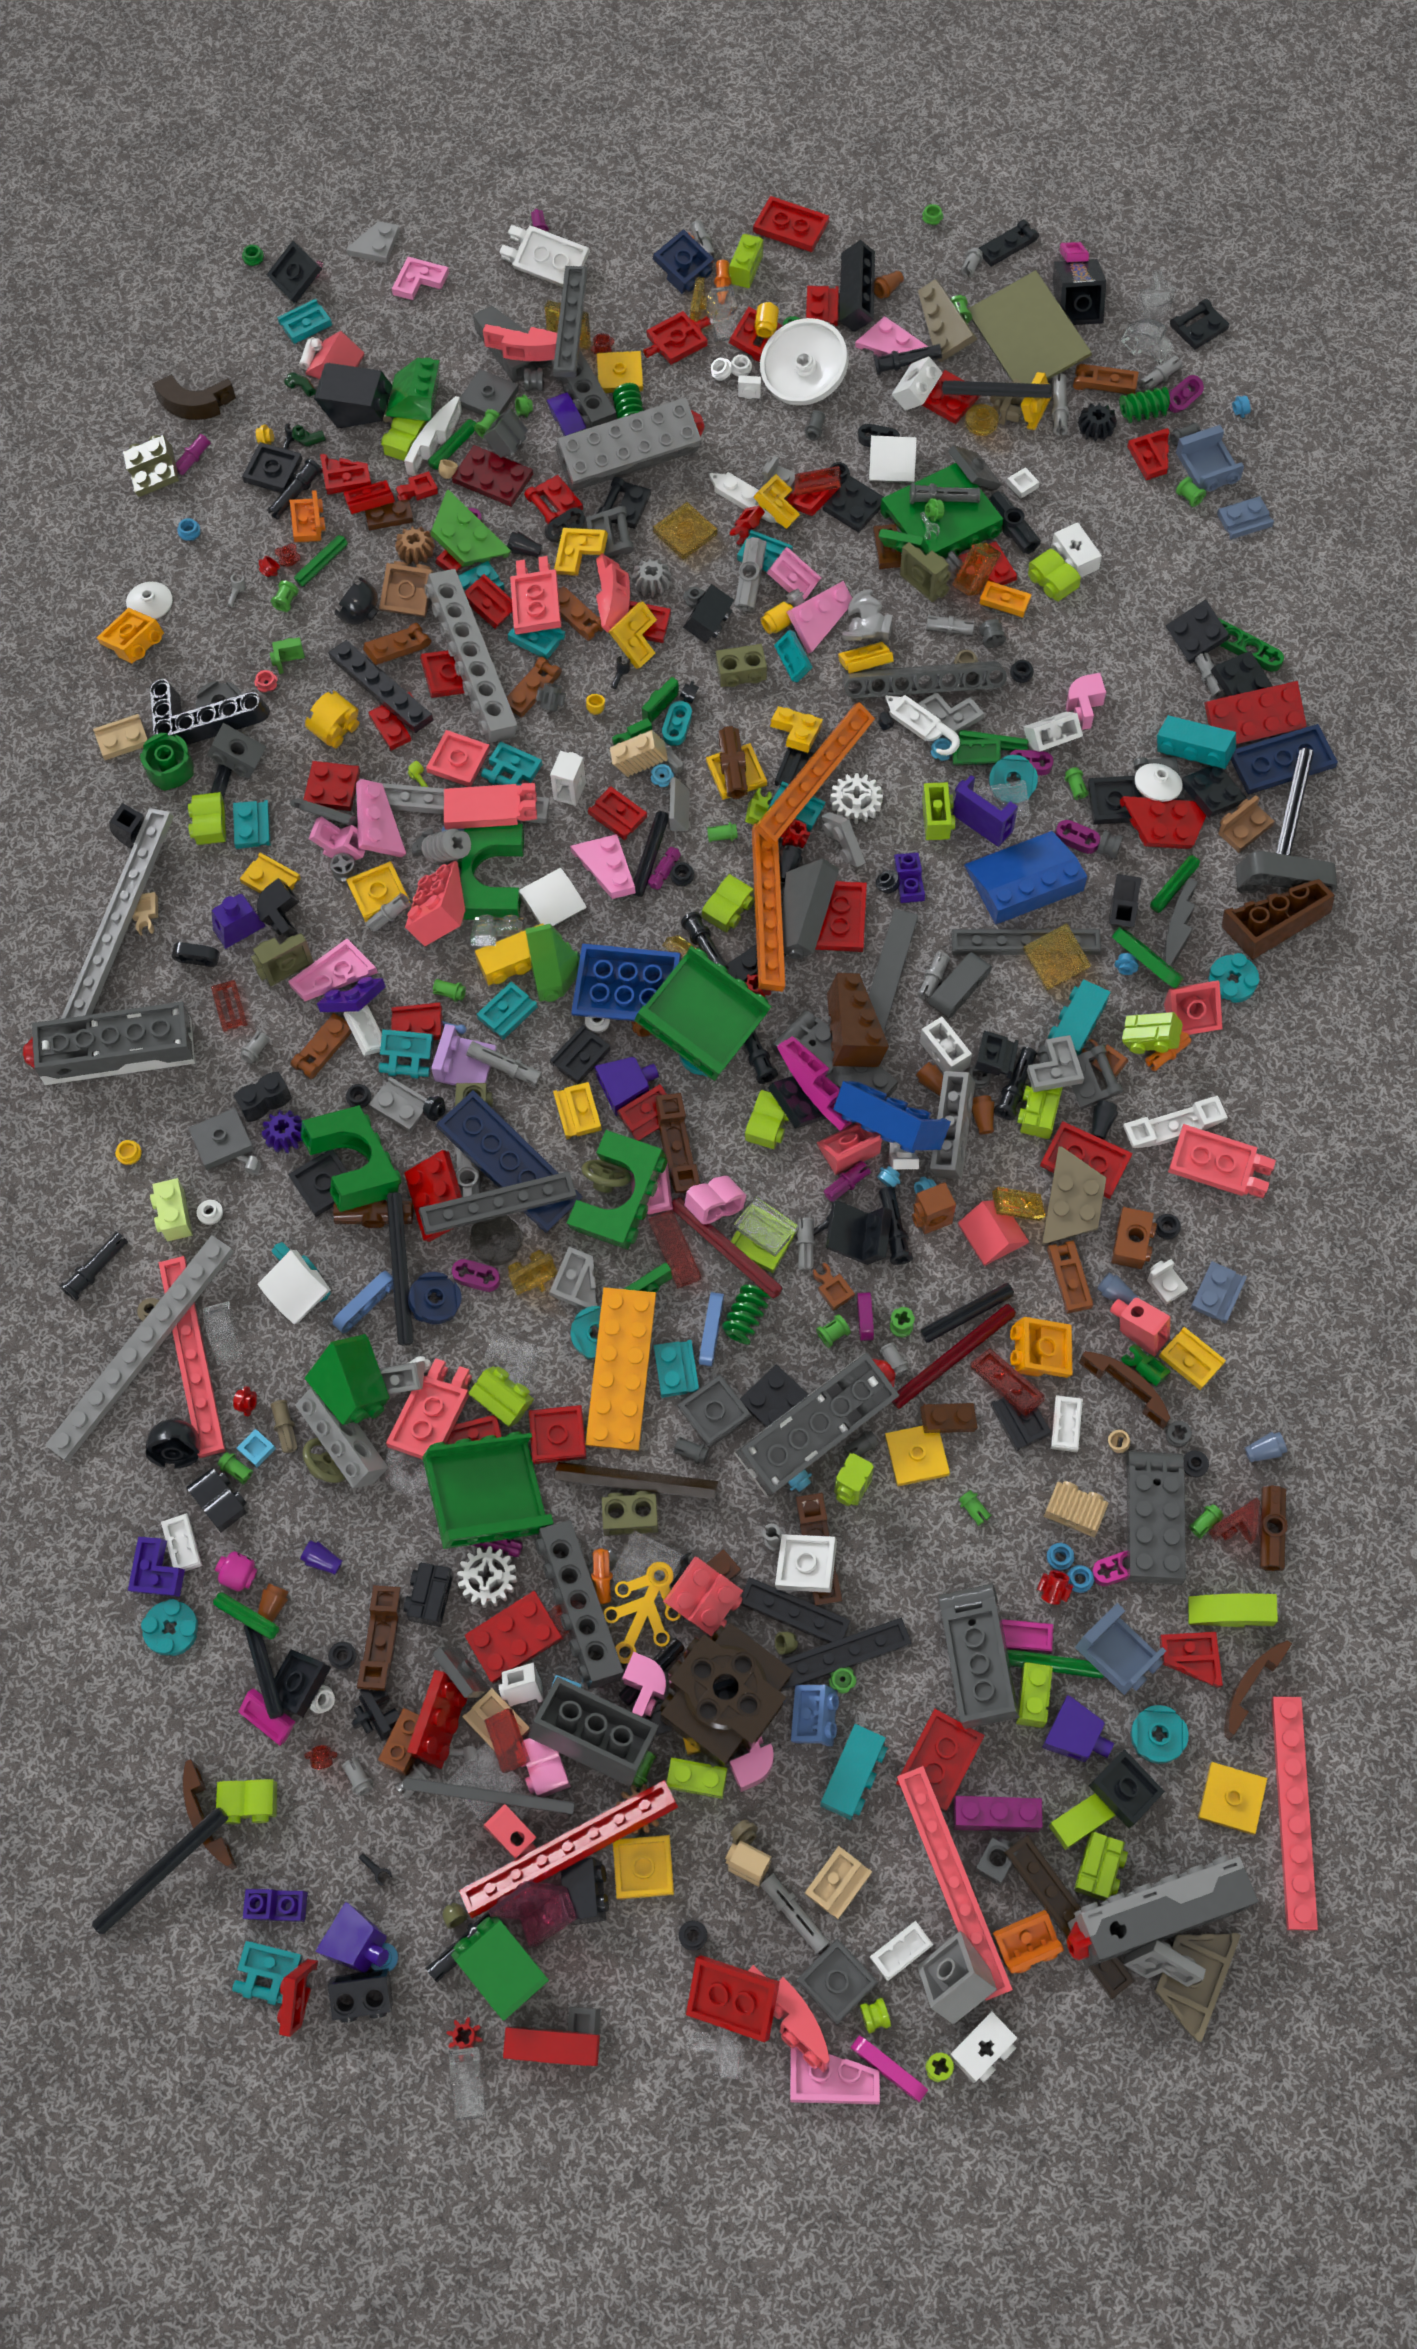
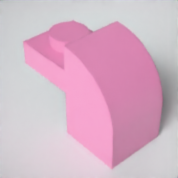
M1100 673L1082 676L1076 679L1069 688L1066 711H1074V713L1078 714L1082 730L1089 729L1092 726L1094 714L1091 707L1104 704L1106 690Z
M322 816L316 819L309 840L324 849L322 854L333 858L339 853H347L353 857L354 861L363 858L366 850L358 848V829L350 825L340 829Z
M633 1652L622 1677L623 1682L641 1691L632 1713L643 1718L646 1715L651 1717L657 1703L654 1697L661 1700L666 1699L667 1684L665 1674L654 1660Z
M762 1736L751 1750L747 1748L748 1754L730 1761V1768L740 1792L762 1783L771 1772L774 1755L772 1744L760 1747V1744L764 1743Z

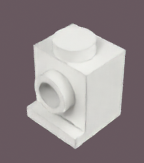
M534 1662L502 1672L503 1684L499 1685V1691L502 1700H507L509 1706L526 1703L537 1699L538 1703L544 1701L542 1682Z

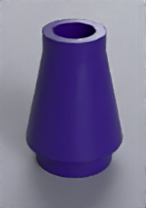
M312 1540L309 1541L300 1557V1560L304 1561L306 1566L330 1572L336 1575L343 1560L336 1557L319 1541L315 1543Z

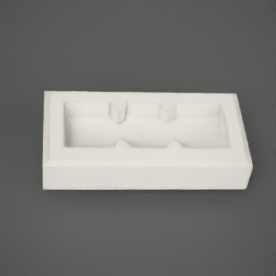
M368 1005L360 1011L344 1012L343 1015L363 1055L379 1053L382 1033Z
M1056 1395L1050 1449L1078 1452L1083 1399Z
M186 1513L162 1521L161 1524L165 1539L167 1540L172 1566L185 1569V1571L202 1566L189 1515Z
M914 1921L869 1958L888 1982L930 1949L933 1943L918 1923Z

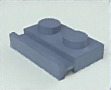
M1260 496L1220 508L1217 512L1226 532L1228 531L1230 539L1273 527L1274 523Z
M1211 1261L1191 1309L1213 1319L1216 1318L1226 1324L1247 1276L1238 1275L1236 1271Z

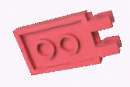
M548 556L538 557L540 572L528 573L525 560L516 561L517 575L510 576L513 622L516 635L562 627L558 578L556 569L551 570Z
M523 783L521 786L508 784L444 789L445 830L518 825V820L528 821L537 819L535 783Z
M1183 1124L1168 1172L1240 1196L1249 1193L1250 1195L1264 1198L1269 1182L1253 1177L1254 1170L1270 1176L1276 1160L1257 1154V1147Z
M436 1358L428 1375L424 1376L423 1388L411 1391L386 1442L387 1447L423 1459L422 1456L430 1445L438 1442L446 1444L469 1397V1390L467 1388L472 1379V1376L469 1375V1369L459 1366L450 1384L444 1382L448 1372V1367H445L446 1362Z

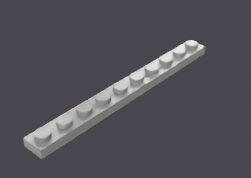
M152 808L148 809L61 1019L91 1015L93 1013L174 818L171 812Z
M211 1235L45 1446L69 1462L232 1256L234 1251L229 1246Z

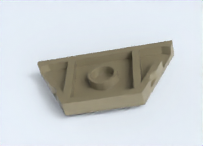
M1060 1146L1058 1147L1043 1245H1048L1051 1242L1065 1238L1069 1239L1078 1234L1096 1231L1099 1226L1106 1177Z
M1238 1933L1176 1935L1171 1949L1181 1955L1191 1957L1195 1960L1196 1964L1206 1969L1202 1981L1187 1987L1162 1972L1154 1990L1198 2043L1202 2042L1241 1936Z

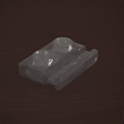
M1026 780L977 788L978 795L1002 811L1011 801L1018 806L1016 818L1031 816Z
M756 1196L753 1203L746 1208L734 1223V1228L776 1257L791 1239L793 1233L798 1230V1225Z

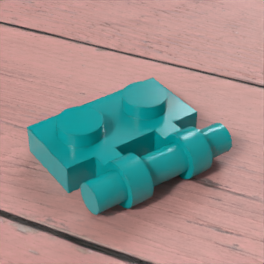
M500 741L489 758V765L494 766L493 770L484 768L481 777L488 779V782L493 785L516 784V786H521L522 780L531 783L543 764L541 759ZM505 771L513 776L509 779L502 776V773Z
M382 1029L380 1055L389 1056V1063L380 1062L379 1072L388 1073L389 1076L395 1077L397 1074L410 1075L411 1078L419 1079L420 1076L429 1077L430 1067H422L420 1064L421 1059L431 1060L434 1035ZM399 1057L412 1058L411 1065L398 1064Z
M246 1941L237 1970L248 1973L246 1982L235 1980L232 1991L242 1994L243 1998L252 1999L256 1997L267 2000L268 2004L275 2006L278 2003L282 2004L281 1982L285 1976L301 1964L303 1955ZM258 1976L272 1979L271 1988L257 1985Z

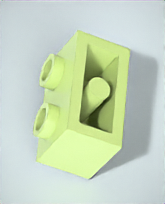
M176 1178L152 1184L154 1194H150L153 1209H157L158 1217H154L157 1232H162L167 1242L193 1236L185 1192L179 1179Z

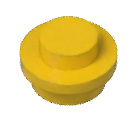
M266 424L256 429L258 444L262 442L271 445V442H274L273 430Z
M125 1140L119 1143L115 1154L120 1163L132 1165L140 1159L142 1150L137 1142Z

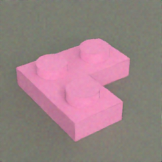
M407 257L392 287V293L395 296L413 300L421 284L442 289L449 275V269L446 266Z

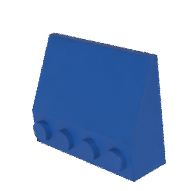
M1053 831L964 864L995 925L1084 891L1087 875L1077 857Z
M582 944L571 1014L575 1016L634 1021L643 1005L647 1004L682 960L681 953Z

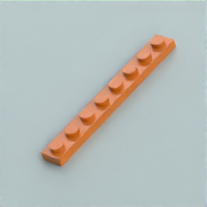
M860 702L850 709L754 827L770 845L779 839L875 720Z
M754 823L752 827L758 988L783 992L785 988L779 845L778 840L770 845L754 829L757 825Z

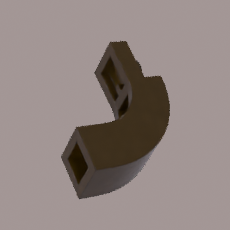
M172 374L152 384L160 404L171 414L183 419L203 420L221 414L220 406L229 404L232 400L236 399L233 385L228 378L200 391L183 388Z

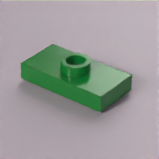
M881 529L878 536L884 547L894 548L901 553L902 547L908 542L920 548L924 555H927L929 549L922 536Z
M671 677L659 690H655L651 694L649 700L642 707V720L648 718L652 723L679 695L677 679Z
M1001 739L960 740L959 748L953 753V766L996 764L1001 760Z
M663 1263L624 1289L657 1292L661 1285L672 1279V1270L667 1263Z

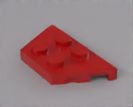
M1123 796L1120 799V805L1127 808L1132 817L1130 822L1138 831L1142 843L1148 847L1191 849L1206 818L1205 813L1195 801L1171 800L1161 802L1149 798Z

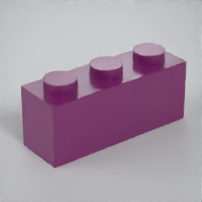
M955 1796L953 1801V1830L1039 1833L1043 1828L1042 1798Z

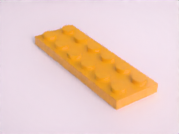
M603 1287L586 1446L639 1451L656 1292Z

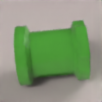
M962 295L952 297V303L968 324L972 319V314L967 309V298Z
M488 409L482 421L475 424L474 429L476 433L484 438V433L492 426L500 414L493 409Z
M1191 477L1183 479L1176 488V494L1186 498L1191 507L1200 504L1207 493L1206 490L1197 487Z
M283 580L280 581L278 585L279 590L276 596L272 597L271 603L274 608L289 612L291 609L290 603L293 597L297 596L299 589L293 583Z
M900 1307L892 1312L890 1331L893 1335L903 1338L911 1334L915 1320L912 1311L906 1307ZM902 1319L906 1321L903 1325L898 1324Z
M839 1314L835 1315L834 1320L824 1327L820 1326L816 1329L819 1338L827 1348H830L833 1342L843 1335L848 1336L851 1334L849 1326Z

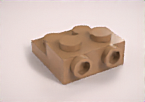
M394 561V564L387 563L379 609L386 612L426 618L429 598L425 594L424 586L427 584L428 575L434 573L433 570H430L429 566L421 564L411 567L401 561Z

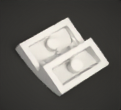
M871 436L869 481L914 483L916 437Z
M561 868L519 890L520 896L528 910L535 916L539 925L543 923L544 925L551 924L555 926L587 908Z
M290 1250L257 1284L274 1306L293 1324L299 1323L331 1290L319 1272L308 1267L297 1250Z

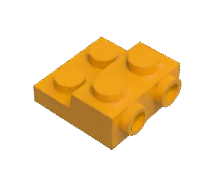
M127 608L96 638L101 645L114 650L119 658L133 664L145 656L148 648L161 641L164 632L156 619Z
M1023 1317L1015 1322L1010 1330V1338L1015 1340V1350L1012 1351L1010 1356L1011 1365L1015 1366V1373L1036 1377L1047 1374L1068 1378L1073 1375L1072 1325L1030 1317Z

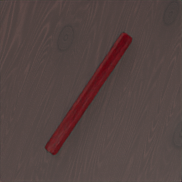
M678 1197L672 1201V1211L773 1299L780 1296L783 1290L782 1286L711 1223L702 1224L684 1205L685 1201L682 1198Z
M1009 1304L1004 1305L899 1389L897 1393L900 1396L892 1401L893 1405L898 1409L902 1408L1014 1318L1016 1314L1014 1308Z

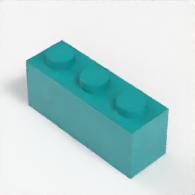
M1169 715L1157 734V752L1226 769L1236 750V732Z
M1083 979L1079 987L1075 986L1069 997V1000H1071L1069 1007H1063L1058 1017L1061 1022L1058 1027H1052L1047 1039L1071 1035L1077 1056L1080 1055L1082 1048H1084L1108 1003L1110 991Z
M854 1724L821 1800L820 1807L849 1820H852L854 1814L860 1815L866 1801L861 1798L865 1787L871 1790L877 1773L873 1772L876 1762H883L888 1747L884 1746L886 1737Z

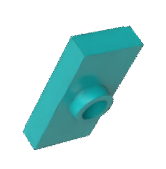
M789 630L774 644L793 682H799L813 668L794 631Z

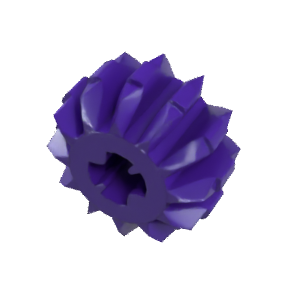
M280 1109L276 1117L269 1114L270 1121L263 1122L265 1130L262 1131V1137L266 1140V1145L269 1148L273 1147L277 1153L282 1148H284L286 1153H289V1147L291 1146L298 1149L299 1145L297 1142H303L301 1138V1117L298 1115L294 1116L290 1110L284 1115Z

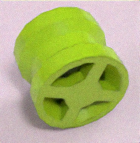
M883 1998L877 1999L874 2004H860L868 2034L874 2033L876 2028L879 2027L885 2029L891 2027Z

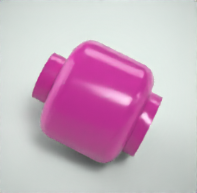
M233 1551L229 1553L227 1558L221 1556L215 1571L219 1573L218 1582L221 1585L240 1592L244 1588H250L258 1569L255 1568V1561Z

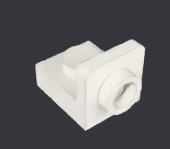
M889 1142V1164L893 1169H919V1158L915 1153L902 1150L900 1148L901 1145L896 1142Z
M1172 1259L1165 1263L1159 1261L1150 1268L1151 1272L1147 1279L1165 1305L1188 1290L1187 1286L1174 1271Z

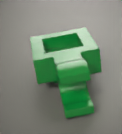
M646 718L627 727V732L612 737L613 745L652 730L651 722Z
M1136 1344L1129 1347V1350L1134 1354V1359L1128 1354L1121 1358L1125 1365L1137 1366L1136 1370L1141 1373V1376L1148 1383H1152L1155 1386L1164 1381L1171 1373L1154 1356H1147Z

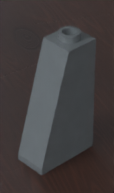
M493 306L473 314L475 330L483 341V329L486 324L529 333ZM488 347L513 383L524 378L525 368L537 370L552 364V360L520 361L503 358L502 350Z
M823 858L786 872L782 911L784 953L792 959H802L814 953L837 880L839 868Z

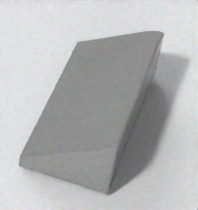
M672 777L670 781V830L688 831L690 791L676 777Z
M424 1361L379 1368L388 1394L423 1388Z

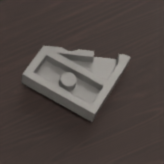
M378 221L347 247V255L387 263L400 232L399 225Z
M568 1247L549 1296L581 1309L597 1306L593 1256Z

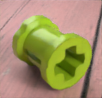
M940 2052L933 2054L927 2060L925 2069L932 2081L940 2082L947 2080L952 2075L954 2065L951 2057ZM941 2059L945 2062L943 2067L947 2069V2072H941L939 2075H936L932 2062L937 2063Z

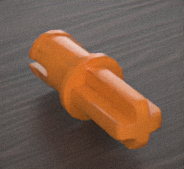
M727 260L716 262L714 284L716 285V299L720 303L729 300L731 278L729 277V262Z
M1181 1032L1179 1048L1168 1049L1164 1053L1154 1052L1145 1059L1147 1066L1150 1067L1153 1064L1154 1066L1151 1067V1070L1157 1071L1158 1068L1170 1059L1174 1060L1176 1054L1191 1043V1038L1188 1033Z
M599 1548L593 1551V1573L591 1574V1579L594 1581V1588L600 1604H607L611 1602L610 1580L613 1578V1574L610 1572L609 1551Z

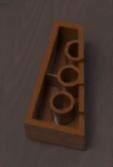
M837 973L827 993L828 1012L831 1017L830 1033H832L833 1037L831 1042V1050L834 1051L833 1066L879 1067L889 1045L860 973Z

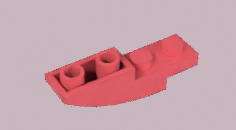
M488 324L483 329L485 346L502 350L503 358L520 361L554 360L557 340L556 332L531 327L529 333H523Z
M601 554L596 559L602 591L596 595L601 626L609 633L608 631L629 611L630 581L629 574L622 570L617 562Z
M754 1965L748 1970L752 1973L766 1977ZM782 1977L779 1980L780 1984L774 2011L775 2018L783 2019L780 2027L781 2038L789 2047H796L804 2054L803 2058L809 2066L814 2069L819 2068L824 2073L828 2069L830 2058L822 2031L806 2002L795 1988Z

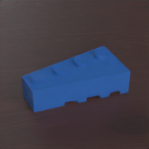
M843 1081L833 1109L842 1114L841 1118L849 1122L862 1124L861 1128L863 1130L881 1134V1139L900 1144V1148L906 1152L915 1153V1150H941L951 1121L944 1118L931 1119V1113L926 1110L907 1107L908 1103L900 1099L891 1097L885 1099L886 1093L860 1082Z

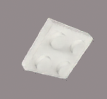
M782 1534L775 1581L776 1589L831 1592L837 1547L836 1537Z

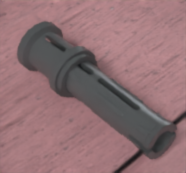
M911 483L909 502L910 504H914V502H929L933 498L945 502L979 503L980 488L937 487L934 483H930L929 486Z

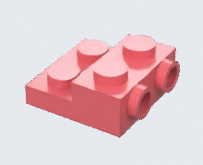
M695 1556L663 1602L712 1637L721 1625L725 1627L727 1621L724 1618L730 1610L735 1611L740 1606L743 1600L740 1595L743 1590Z

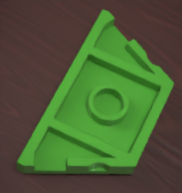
M449 489L446 491L430 535L463 567L473 565L476 562L490 561L494 557L503 556V558H507L510 556L511 550Z

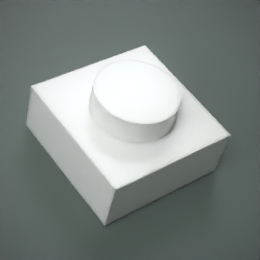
M739 375L738 397H745L747 399L760 398L761 377Z
M1026 467L1007 478V485L1020 499L1039 488L1040 482Z

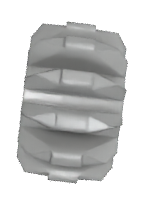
M650 557L648 562L641 560L640 565L635 566L632 582L635 585L636 592L642 591L643 597L648 593L651 594L652 598H654L655 593L662 596L664 590H669L671 573L667 564H662L660 558L654 562Z

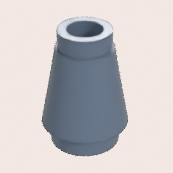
M1110 1272L1097 1287V1290L1102 1292V1296L1114 1302L1120 1299L1129 1305L1134 1298L1138 1297L1117 1274L1113 1275Z
M1270 1432L1244 1448L1250 1463L1282 1457L1283 1453L1287 1452L1286 1444L1280 1432L1274 1434Z

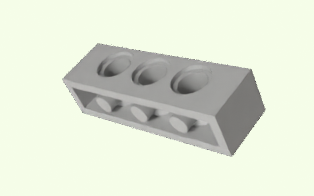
M944 1071L937 1119L944 1118L951 1121L941 1150H933L930 1169L937 1178L962 1179L975 1090V1081L969 1072Z
M312 1388L295 1404L352 1488L374 1484L389 1468L358 1423L352 1422L342 1425Z

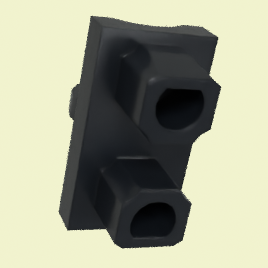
M360 1689L361 1695L359 1700L366 1712L364 1713L360 1705L355 1707L353 1710L357 1717L351 1724L354 1729L363 1727L366 1734L374 1730L370 1724L372 1722L380 1739L384 1741L389 1738L390 1732L393 1730L400 1715L395 1708L384 1714L379 1709V1706L389 1702L390 1698L386 1690Z

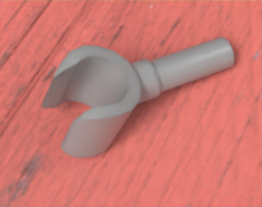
M235 574L230 577L232 593L227 604L229 607H233L236 596L246 586L244 576H242L240 581H236Z
M241 1155L236 1157L238 1160L246 1163L244 1167L246 1172L258 1175L262 1164L255 1156L247 1157Z
M466 1746L463 1749L449 1748V1755L464 1756V1764H471L470 1762L476 1761V1763L480 1762L479 1750L473 1746Z

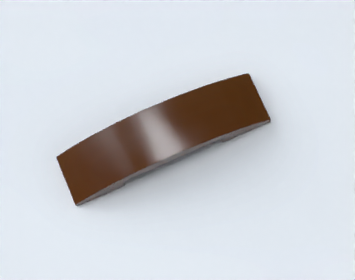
M681 1093L656 1096L657 1117L663 1151L668 1160L669 1176L675 1193L687 1192L692 1186L699 1185L700 1180L690 1149L684 1120L686 1114Z
M1085 1351L1082 1354L1079 1364L1098 1379H1101L1106 1372L1146 1403L1142 1413L1164 1430L1170 1420L1168 1410L1158 1393L1142 1376L1122 1362L1106 1355Z
M823 1493L796 1497L801 1535L830 1537ZM835 1564L831 1592H812L815 1606L842 1602Z
M373 1585L369 1609L370 1621L364 1658L360 1664L357 1689L386 1690L396 1643L401 1587Z
M1288 1640L1272 1647L1259 1657L1237 1684L1231 1696L1225 1717L1224 1733L1227 1739L1230 1740L1235 1735L1249 1713L1239 1706L1264 1666L1272 1672L1278 1667L1292 1645Z
M190 1759L185 1761L183 1794L187 1814L194 1829L205 1818L196 1794L206 1790L197 1764ZM211 1835L202 1843L225 1866L231 1870L237 1868L225 1839L221 1837L214 1841Z

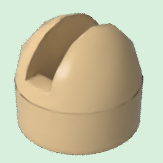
M441 460L439 464L440 476L444 479L452 478L457 471L458 465L450 460Z
M1115 1430L1109 1435L1108 1443L1114 1452L1124 1453L1130 1447V1438L1125 1431ZM1119 1437L1123 1438L1121 1447H1118Z

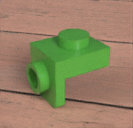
M300 637L272 642L274 652H270L272 666H277L279 674L284 673L282 662L305 658Z

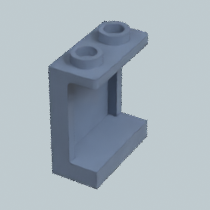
M1221 425L1179 438L1177 456L1189 476L1193 479V483L1206 491H1214L1220 486L1236 483L1241 479L1244 469L1242 462L1238 464L1234 462L1222 442L1224 430Z
M1117 1603L1082 1637L1075 1649L1125 1695L1131 1688L1137 1691L1146 1682L1147 1678L1144 1675L1148 1671L1154 1674L1164 1663L1160 1658L1166 1650L1162 1647L1156 1652L1120 1618L1125 1610Z

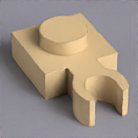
M155 892L142 894L132 918L134 921H137L136 930L140 935H142V929L145 926H148L151 934L154 933L151 919L158 918V896Z

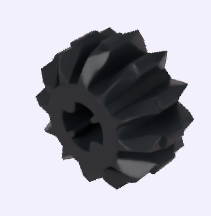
M1100 402L1097 406L1090 403L1088 408H1083L1078 418L1080 434H1085L1086 440L1093 437L1095 442L1098 438L1105 441L1107 436L1111 437L1117 424L1115 410H1109V405L1101 406Z

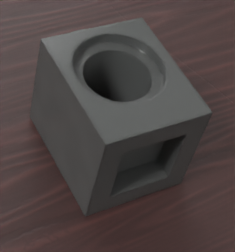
M992 1837L974 1872L1000 1886L1012 1864L1011 1860L1003 1852L1008 1850L1013 1844L1001 1837H998L997 1840ZM993 1852L1000 1853L1004 1858V1865L1000 1867L994 1866L990 1862V1854Z

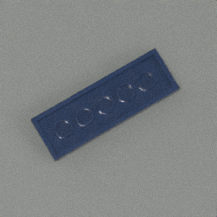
M474 1090L436 1125L499 1188L559 1174ZM575 1189L576 1197L573 1199L523 1212L547 1233L574 1207L576 1200L581 1201L583 1196Z

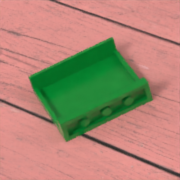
M957 463L915 482V485L929 486L930 483H934L937 487L980 488L978 485L970 482ZM910 485L881 499L880 513L885 519L891 517L902 533L922 536L929 547L927 554L934 551L938 556H942L945 559L951 550L958 556L969 548H976L981 542L989 538H996L1002 531L1003 518L981 489L979 503L942 501L944 504V516L941 519H936L935 522H932L930 517L925 515V505L928 502H914V504H910Z
M690 946L686 955L647 1004L643 1005L634 1021L713 1081H716L772 1006L768 1004L764 996L749 990L744 981L735 979L728 974L724 966L715 964L708 959L707 954L703 950Z
M512 1432L506 1435V1437L498 1438L496 1435H489L477 1441L461 1439L455 1442V1444L445 1445L444 1442H438L428 1447L422 1458L443 1549L538 1535L540 1528L554 1525L552 1515H545L528 1442L532 1438L531 1433Z

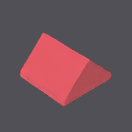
M339 331L323 341L322 348L313 358L306 371V375L320 379L325 363L358 367L364 357V352L342 331Z
M1218 980L1177 987L1176 989L1170 988L1164 1002L1166 1013L1174 1012L1183 1024L1182 1032L1191 1035L1223 1029L1220 982Z
M857 1122L841 1132L839 1131L817 1142V1145L834 1174L838 1175L854 1167L859 1161L864 1162L880 1154L881 1135L877 1132L873 1133L863 1130L861 1128L862 1124Z
M1003 1200L982 1201L958 1222L959 1227L984 1266L1029 1243Z

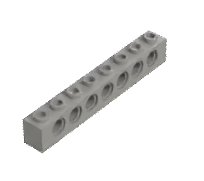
M451 569L429 574L427 584L424 586L427 598H431L433 603V614L435 617H438L441 634L448 641L449 655L455 659L456 673L462 677L463 690L465 695L470 697L471 710L474 716L477 715L481 735H485L487 743L514 738L517 722L456 570Z

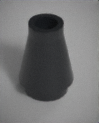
M512 532L507 544L512 554L538 558L542 550L541 544L521 532Z
M785 845L783 850H780V882L785 883L786 872L798 868L803 859L801 849Z
M1099 1100L1097 1105L1093 1107L1092 1135L1103 1140L1106 1139L1107 1133L1118 1115L1116 1104Z

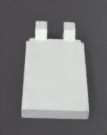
M511 225L508 234L511 235L510 239L521 243L519 249L516 250L502 245L499 252L502 255V259L512 262L514 269L563 287L565 266H584L590 250L586 246L531 225L527 230Z

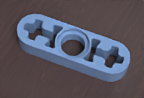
M387 1271L380 1273L336 1315L333 1325L341 1333H347L393 1289L392 1275Z
M710 1293L699 1365L713 1366L724 1303V1294Z

